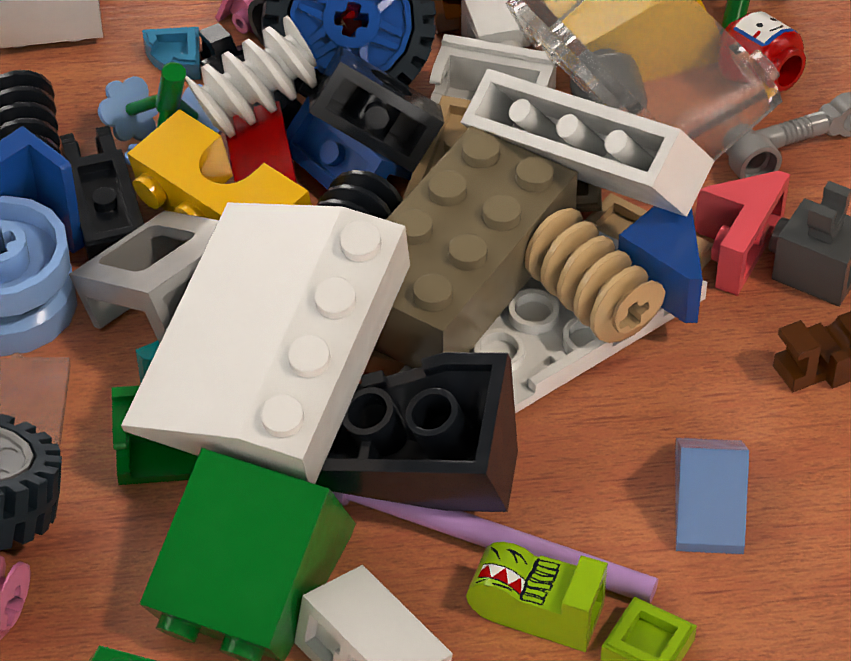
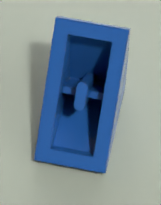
M653 206L619 234L618 250L626 252L630 256L631 266H640L646 270L649 277L648 281L653 280L662 284L666 292L661 306L662 309L684 323H698L703 278L692 208L688 216L685 217Z

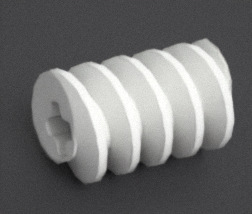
M288 15L283 17L285 37L270 26L262 30L265 49L260 48L250 39L242 42L245 61H240L229 51L222 54L224 74H220L209 64L201 67L204 86L200 87L188 76L185 77V81L212 125L229 138L236 135L233 116L236 114L250 126L256 123L253 104L256 102L270 113L277 110L274 91L279 90L291 101L296 99L294 79L297 77L311 88L317 86L314 69L317 66L316 60L303 36Z

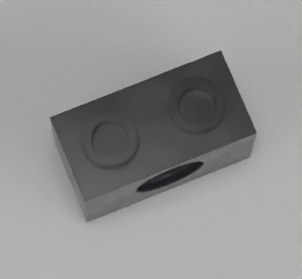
M339 46L321 75L317 86L314 87L309 95L310 114L412 173L444 124L441 105Z

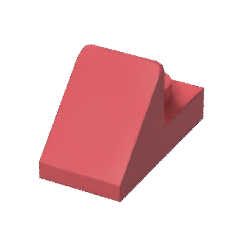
M778 170L707 186L699 191L694 225L697 233L715 239L711 250V260L718 262L715 288L736 296L740 293L770 242L775 226L784 217L790 174Z

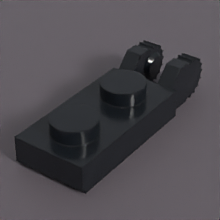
M109 126L96 128L95 143L98 154L81 157L79 144L75 140L73 133L59 137L63 157L72 166L82 238L88 260H91L144 224L122 150L116 149Z

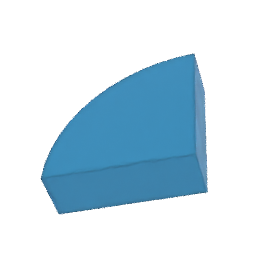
M199 27L142 30L145 53L156 68L162 71L165 64L176 62L185 68L186 76L190 79H201Z

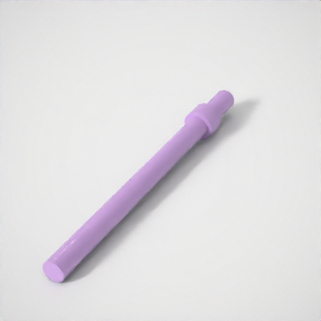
M332 492L344 506L349 501L485 548L495 542H508L527 549L534 556L540 557L541 555L576 566L581 555L608 563L606 590L632 599L635 596L651 604L657 589L659 579L464 511L431 509Z

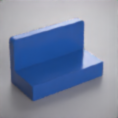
M309 96L286 130L292 159L327 190L337 176L342 172L351 170L370 171L387 179L389 174L407 180L411 179L412 172L310 114Z
M23 126L1 139L0 196L32 199L52 209L65 225L69 251L75 253L83 248L81 222L70 162Z

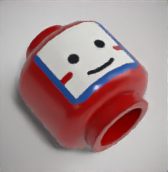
M762 11L750 12L731 22L724 29L720 38L719 64L727 77L751 92L762 97L774 95L778 92L787 91L801 77L806 65L804 42L796 30Z

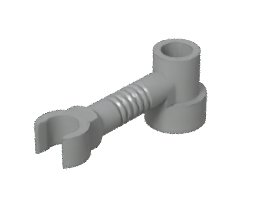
M845 92L836 96L830 103L824 104L818 112L756 131L743 119H733L727 122L720 129L717 141L729 156L730 168L739 179L778 171L782 164V155L778 148L823 134L829 136L840 134L844 137H850L851 92Z

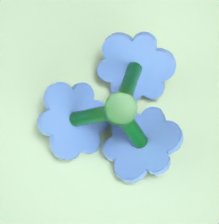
M169 62L163 66L158 94L149 96L146 82L140 77L133 76L124 80L123 83L117 80L108 83L105 88L107 98L102 100L98 106V116L101 122L106 126L113 127V134L119 141H127L132 137L142 141L156 129L153 117L158 112L157 127L179 109L221 135L222 131L212 125L189 87L182 95L186 70L181 64L176 62ZM130 144L128 151L124 153L125 163L128 165L131 164L127 153L137 144Z

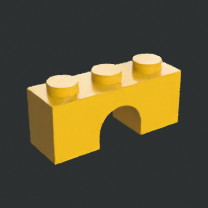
M180 109L127 153L136 178L133 181V187L138 196L153 209L162 207L166 211L219 220L228 202L312 205L308 190L265 163L247 178L235 183L224 184L233 174L222 136Z

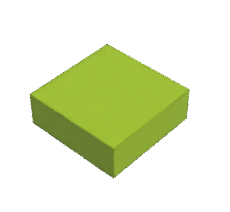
M634 596L603 643L600 660L682 661L695 640L697 625Z

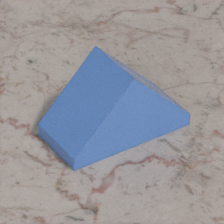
M676 438V551L744 554L750 450L742 440Z

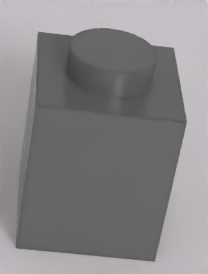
M828 181L824 187L821 204L804 198L790 219L782 217L778 221L769 242V251L775 253L772 273L773 280L840 307L851 290V216L846 215L851 199V189Z

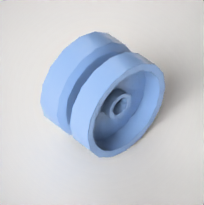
M0 196L1 357L28 353L52 342L70 325L77 307L75 286L69 276L72 272L65 225L52 209L32 199L13 196Z

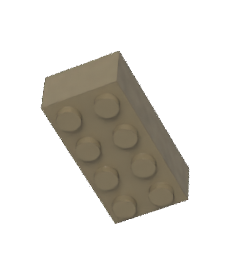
M470 126L386 219L405 226L410 267L374 350L413 369L421 367V359L443 352L469 353L531 278L525 268V253L536 229L548 216L559 210L567 208L576 210L578 172Z

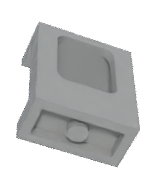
M164 210L71 272L69 276L94 327L103 328L131 308L145 312L159 343H161L219 220Z

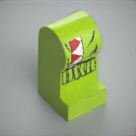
M495 542L487 546L467 591V602L476 613L489 621L586 652L604 606L608 563L581 555L576 566L541 555L540 557L534 556L527 549L514 543Z

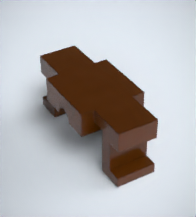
M851 311L837 316L836 320L828 326L818 323L806 327L800 320L779 328L778 336L786 345V350L775 354L773 367L792 392L824 380L828 382L832 389L851 382Z

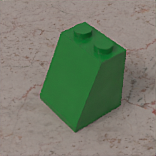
M201 448L143 593L140 605L159 619L156 625L157 630L174 638L195 643L198 634L201 633L221 640L222 644L219 651L240 661H261L263 655L279 661H285L294 645L302 596L327 583L352 536L356 522L328 488Z

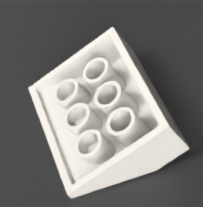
M228 202L121 424L123 431L197 456L201 448H205L315 484L410 267L405 226L340 206Z

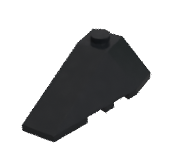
M443 352L422 358L421 367L386 376L383 370L362 375V383L357 386L317 478L316 485L328 488L332 492L445 511L508 512L518 455L512 364L508 353Z

